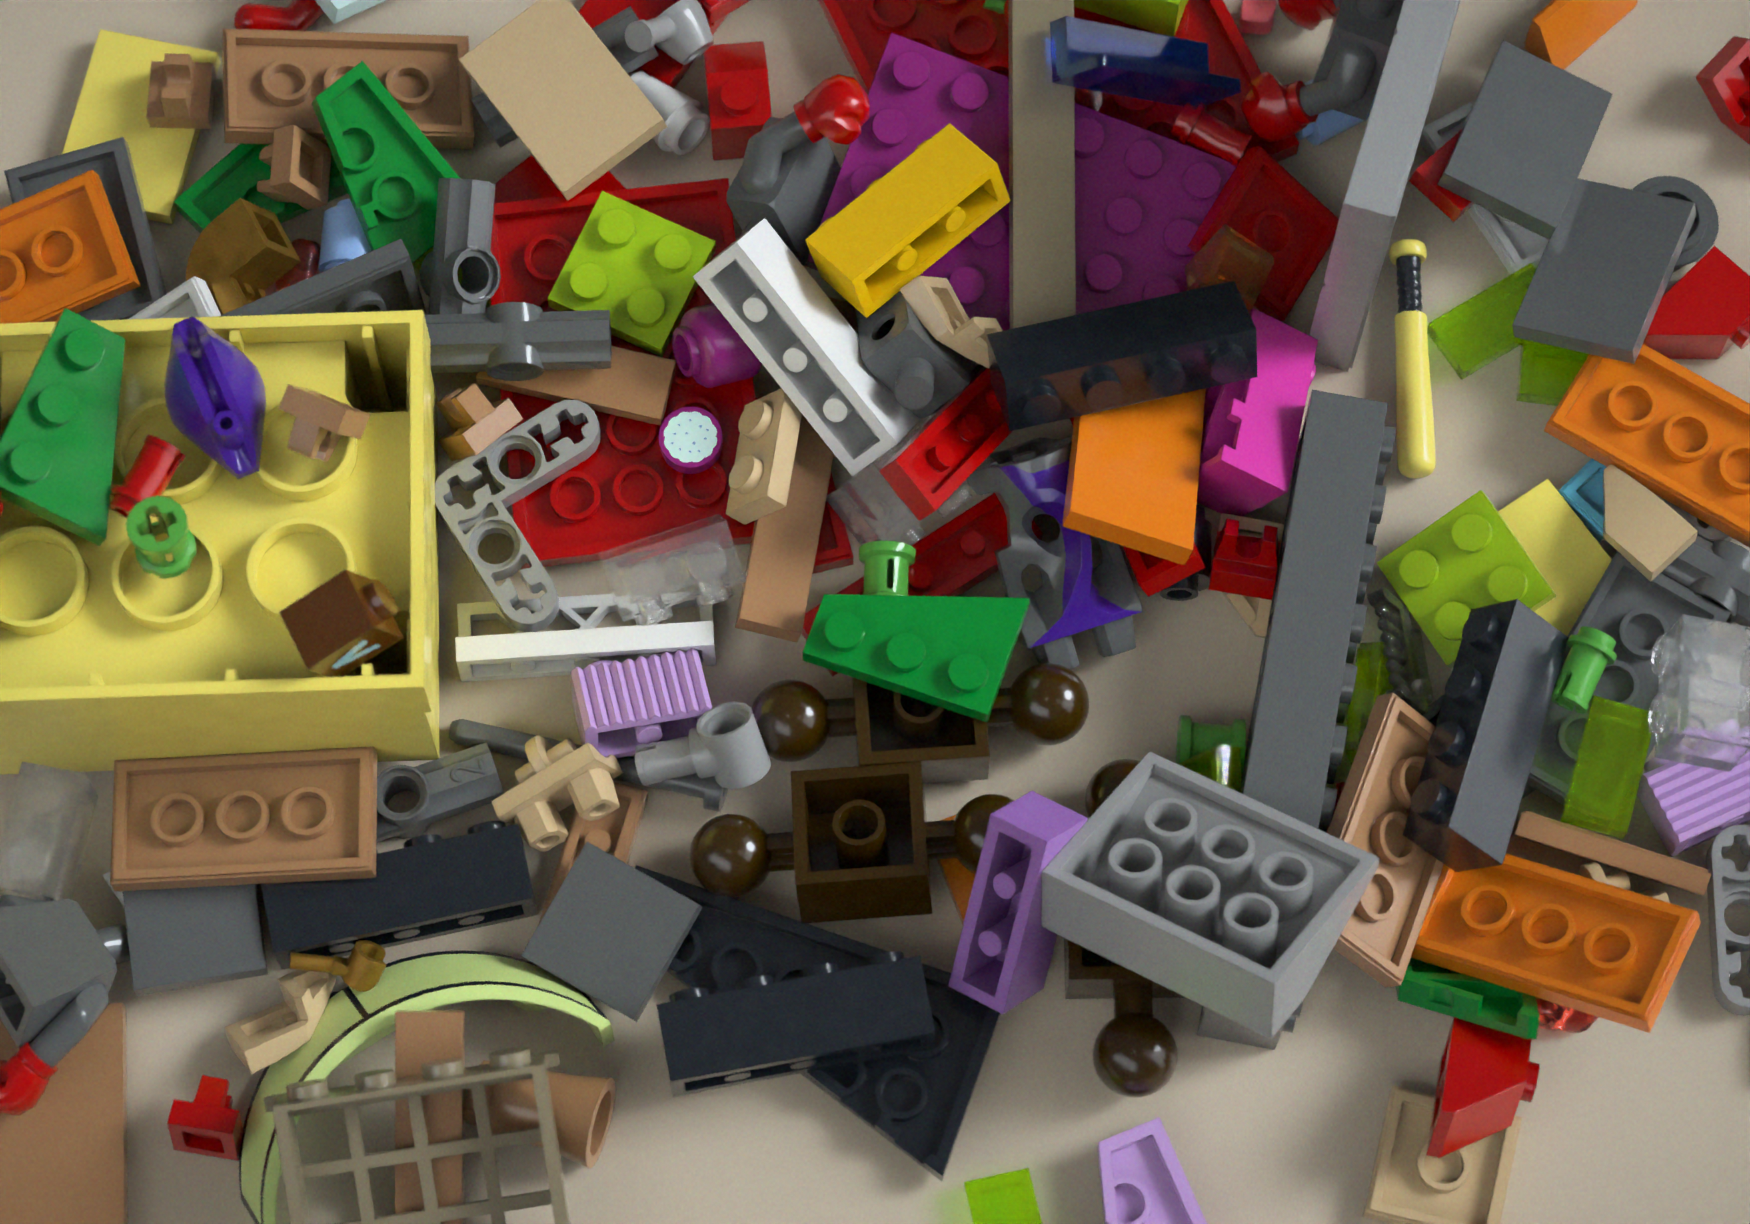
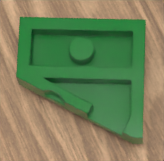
M1410 958L1402 984L1396 986L1398 1001L1522 1038L1537 1039L1540 1016L1536 997Z

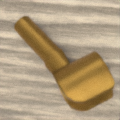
M360 940L355 943L348 959L340 956L328 957L291 952L289 969L332 973V975L341 976L342 980L351 988L366 992L374 988L386 967L385 962H383L386 951L382 946L374 942Z

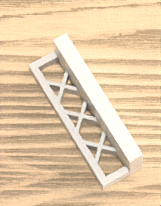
M711 587L558 597L559 611L557 615H563L578 628L575 630L523 632L514 628L505 619L494 601L457 604L458 637H455L456 663L461 682L571 675V671L575 667L584 669L596 661L616 660L622 663L627 658L633 661L640 656L648 659L652 654L676 652L678 650L686 652L691 648L698 651L701 666L716 665ZM539 598L520 599V603L514 607L516 611L526 607L532 614L542 609ZM700 606L701 621L659 624L673 608ZM656 609L650 616L642 611ZM626 611L642 624L595 628L609 612ZM592 613L586 621L578 615ZM499 619L514 632L513 634L472 636V621Z

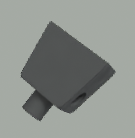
M901 291L868 318L855 308L863 363L895 395L898 403L910 409L917 417L926 418L970 383L977 363L936 340L912 311Z

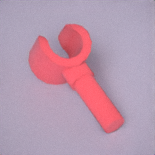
M1242 0L1239 21L1240 33L1260 35L1271 33L1276 0Z

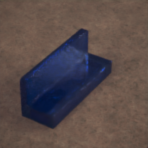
M1069 16L1050 22L1052 83L1184 107L1187 102L1196 107L1200 103L1207 105L1241 93V79L1209 73L1208 43Z

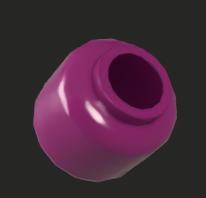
M714 303L694 307L687 311L682 317L680 327L676 328L673 332V351L680 371L686 377H693L698 384L706 388H714L750 379L761 370L762 363Z

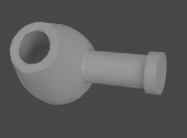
M680 0L658 17L647 21H634L625 30V41L633 51L644 52L651 49L655 44L660 50L683 65L699 57L714 43L706 14L697 0Z

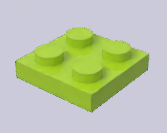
M602 191L547 298L548 305L558 311L609 310L611 335L663 357L673 337V332L678 327L699 285L693 276L711 261L716 251V241Z
M1482 490L1376 562L1440 657L1451 669L1454 667L1462 640V630L1468 620L1471 609L1518 599L1532 611H1536L1556 597L1552 588Z

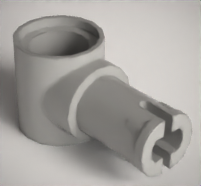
M741 702L724 703L706 711L699 718L696 728L689 730V736L657 743L641 744L635 748V765L639 779L644 786L697 773L701 779L714 776L717 784L723 788L738 789L758 782L769 772L771 767V761L752 709L746 703Z

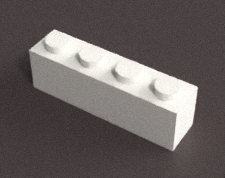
M765 218L719 253L693 276L695 281L852 477L897 445L920 421L921 418L917 417L910 409L901 406L896 400L895 395L865 366L861 359L858 334Z

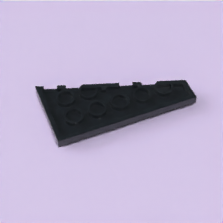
M638 865L635 867V869L703 907L667 969L668 973L688 988H707L709 994L735 990L734 984L749 977L768 975L774 978V982L800 978V971L819 964H838L839 970L866 966L865 960L868 957L888 952L807 923L802 924L801 921L731 897L716 895L705 888ZM921 963L935 1029L933 1049L800 1074L942 1181L1001 1013L949 987L950 972Z

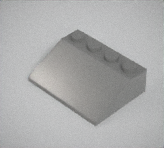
M1149 751L1042 871L1041 926L1272 1039L1307 996L1379 866V857Z

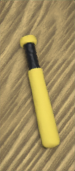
M1405 239L1396 241L1389 248L1390 261L1397 266V295L1399 297L1397 301L1399 305L1398 314L1394 317L1397 466L1399 472L1405 477L1420 479L1432 474L1436 467L1427 315L1422 312L1423 305L1421 301L1420 264L1424 263L1427 258V249L1425 244L1419 240Z

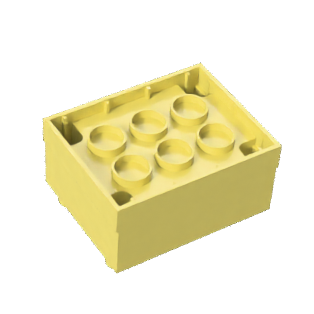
M423 310L195 317L242 351L257 367L265 386L266 407L259 471L241 479H237L187 439L176 428L169 416L165 403L164 385L172 332L175 323L187 318L92 321L125 338L111 488L113 484H122L145 444L144 440L147 435L156 436L178 448L181 453L185 454V459L177 467L162 497H168L176 501L185 511L189 530L195 538L197 552L187 571L177 577L163 579L155 574L146 573L142 569L136 558L135 547L127 535V519L113 511L110 507L106 540L98 546L0 497V502L3 504V512L0 516V775L114 771V760L374 746L377 752V762L439 759L438 510L435 504V482L438 478V406L436 404L438 397L431 372L430 337ZM56 322L0 323V404L2 407L0 437ZM288 384L317 391L371 414L361 439L341 435L327 462L317 458L310 459L288 449V442L296 417L279 410ZM110 492V502H109V504L111 503L112 499L114 498V496L111 494V492ZM150 516L152 523L158 521L157 517ZM163 533L154 538L156 542H161L169 537L167 533ZM172 553L165 554L167 561L173 560ZM345 569L372 580L378 579L387 587L397 604L398 613L393 617L404 638L343 677H328L307 670L282 619L280 611Z

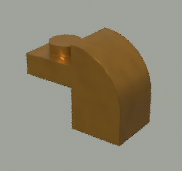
M239 198L209 223L198 236L189 255L186 281L193 276L205 280L221 315L267 296L265 290L296 266L300 259L276 214Z

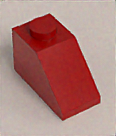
M764 41L711 45L704 52L713 161L743 159L748 140L754 134L761 131L769 117H772Z
M1714 246L1662 297L1643 344L1669 359H1719L1733 344L1743 349L1750 343V276Z
M1455 1017L1453 1018L1439 1063L1426 1155L1441 1158L1512 1125L1520 1100L1532 1101L1538 1081L1540 1064L1529 1061L1532 1039L1522 1038Z

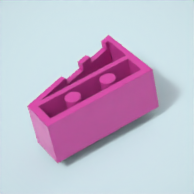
M1254 308L1248 312L1256 327L1257 377L1206 388L1197 503L1220 514L1244 516L1257 508H1263L1267 503L1288 492L1308 389L1316 372L1314 359L1318 340Z

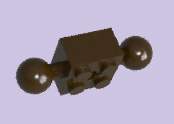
M1042 663L1024 670L1014 680L1011 687L999 688L988 722L971 718L851 677L853 698L825 699L820 691L806 682L800 680H781L770 684L762 690L751 707L768 755L776 760L783 762L802 761L816 754L830 737L856 736L858 766L921 761L923 783L925 784L987 780L990 762L988 727L1013 726L1022 737L1039 745H1057L1068 741L1081 730L1086 722L1089 713V696L1084 683L1075 672L1059 664ZM912 705H924V710L928 716H912Z
M1134 759L1115 760L1101 767L1093 775L1085 794V807L1089 818L1140 761ZM1064 938L1065 999H1113L1114 1018L1102 1027L1093 1046V1064L1097 1075L1110 1090L1122 1096L1137 1098L1154 1094L1171 1079L1177 1065L1178 1053L1172 1033L1160 1020L1154 1017L1153 998L1186 997Z
M921 761L790 771L793 832L767 834L761 825L747 816L723 814L707 821L695 834L690 847V864L699 883L708 891L722 897H741L759 888L770 872L795 870V886L802 924L932 914L929 860L957 858L967 870L976 874L990 815L1015 800L998 794L982 795L967 802L958 811L954 820L927 822Z

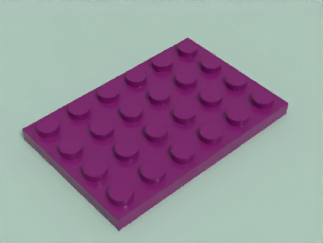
M891 33L867 95L870 103L869 119L861 127L859 137L849 144L820 225L828 218L839 213L865 192L872 182L886 175L912 154L919 144L932 138L949 123L997 162L1009 195V77ZM1074 103L1076 315L1196 289L1205 262L1188 247V244L1236 167L1231 165V162ZM1009 203L919 275L947 278L969 319L973 317L996 318L1003 331L1010 329ZM809 253L805 266L818 271L812 255Z

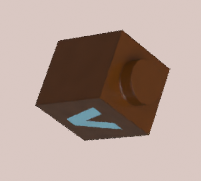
M346 569L280 611L282 619L307 670L328 677L345 676L404 638L393 617L398 613V607L387 587L378 579L372 580Z

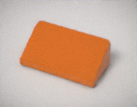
M1552 0L1532 18L1524 42V49L1530 54L1565 70L1633 10L1638 0Z

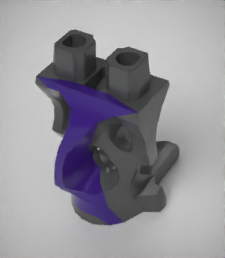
M1039 437L1008 449L992 452L966 480L967 484L977 495L995 493L1004 508L1007 518L1008 544L994 552L1005 597L1030 598L1029 608L1017 642L1028 649L1032 648L1039 664L1054 663L1071 670L1080 665L1071 635L1092 628L1099 655L1103 657L1114 656L1136 648L1134 624L1131 615L1143 611L1120 545L1092 536L1098 540L1102 551L1101 563L1094 568L1092 567L1091 535L1062 526L1072 437L1063 439ZM1039 514L1053 516L1058 521L1061 529L1058 539L1049 543L1039 540L1032 531L1031 522L1033 518ZM1028 565H1035L1041 572L1042 585L1035 592L1026 590L1021 580L1022 572Z

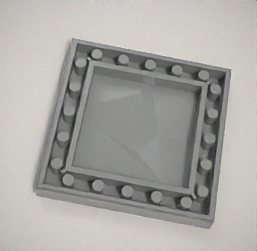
M1404 0L1344 199L1323 280L1324 285L1321 288L1309 336L1318 340L1314 359L1316 363L1348 371L1349 368L1353 367L1460 0Z

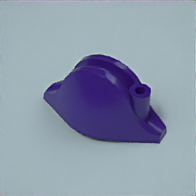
M192 316L175 323L164 385L165 403L173 424L187 439L237 479L258 472L264 429L266 393L257 367L242 351Z

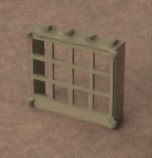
M528 1047L510 1048L490 1053L489 1064L463 1068L462 1058L440 1059L422 1064L423 1074L396 1078L393 1068L377 1069L354 1075L355 1085L328 1089L326 1079H314L286 1086L287 1093L265 1097L266 1112L273 1111L290 1224H311L304 1179L346 1172H354L361 1219L335 1224H441L443 1221L491 1214L492 1224H506L504 1213L506 1211L552 1204L555 1224H571L547 1068L560 1066L558 1051L537 1053L530 1057ZM533 1079L540 1127L492 1134L485 1086ZM471 1088L478 1136L429 1144L421 1096ZM407 1098L415 1146L365 1154L358 1106ZM344 1108L351 1157L301 1164L294 1116ZM542 1141L549 1189L502 1197L495 1149ZM481 1151L488 1199L439 1207L431 1159ZM417 1161L424 1209L375 1217L368 1169Z

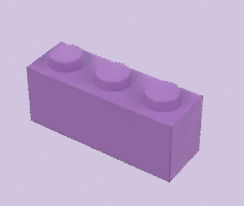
M1033 791L990 815L950 976L949 987L1001 1014H1005L1044 989L1058 934L1041 926L1042 871L1087 822V817Z

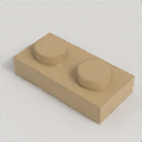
M782 388L745 405L739 420L740 436L735 464L729 475L730 492L726 515L744 525L782 509L787 505L802 413Z

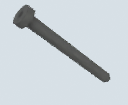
M466 719L452 721L449 729V738L456 744L474 747L487 742L491 752L527 760L525 743L536 736ZM544 737L553 747L562 742L561 740ZM575 744L577 749L582 746L579 744ZM635 757L617 758L623 773L614 779L643 785L637 773ZM697 773L648 785L653 788L703 798V808L721 812L728 788H723L717 784L714 776L701 779Z

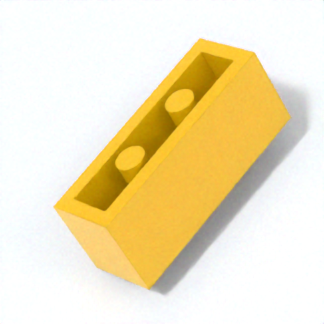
M949 123L932 138L919 144L912 154L886 175L872 182L865 192L839 213L825 220L805 241L821 278L868 318L900 292V288L922 274L1008 204L1010 198L997 162Z

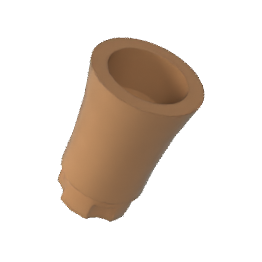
M483 1060L480 1065L489 1064L490 1061ZM547 1071L560 1156L591 1169L601 1154L611 1123L615 1102V1080L612 1077L579 1076ZM533 1079L485 1086L492 1134L540 1127ZM469 1088L464 1107V1120L468 1124L477 1126L471 1088ZM542 1141L529 1143L543 1149Z

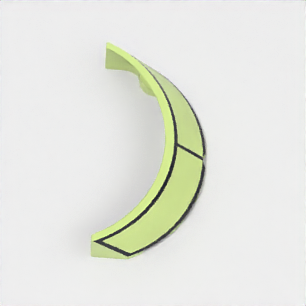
M458 950L419 954L387 963L379 982L371 990L362 992L347 986L340 991L331 992L325 1010L311 1039L294 1052L265 1067L251 1097L243 1126L244 1131L239 1154L241 1201L255 1224H276L277 1189L279 1177L282 1174V1166L273 1111L266 1112L264 1098L287 1093L286 1086L293 1083L326 1079L333 1069L394 1032L395 1012L397 1010H429L447 1004L475 1000H511L515 1006L527 1011H542L550 1007L586 1021L603 1048L615 1041L610 1021L585 992L524 959L484 951ZM301 1115L294 1116L295 1125L297 1124Z

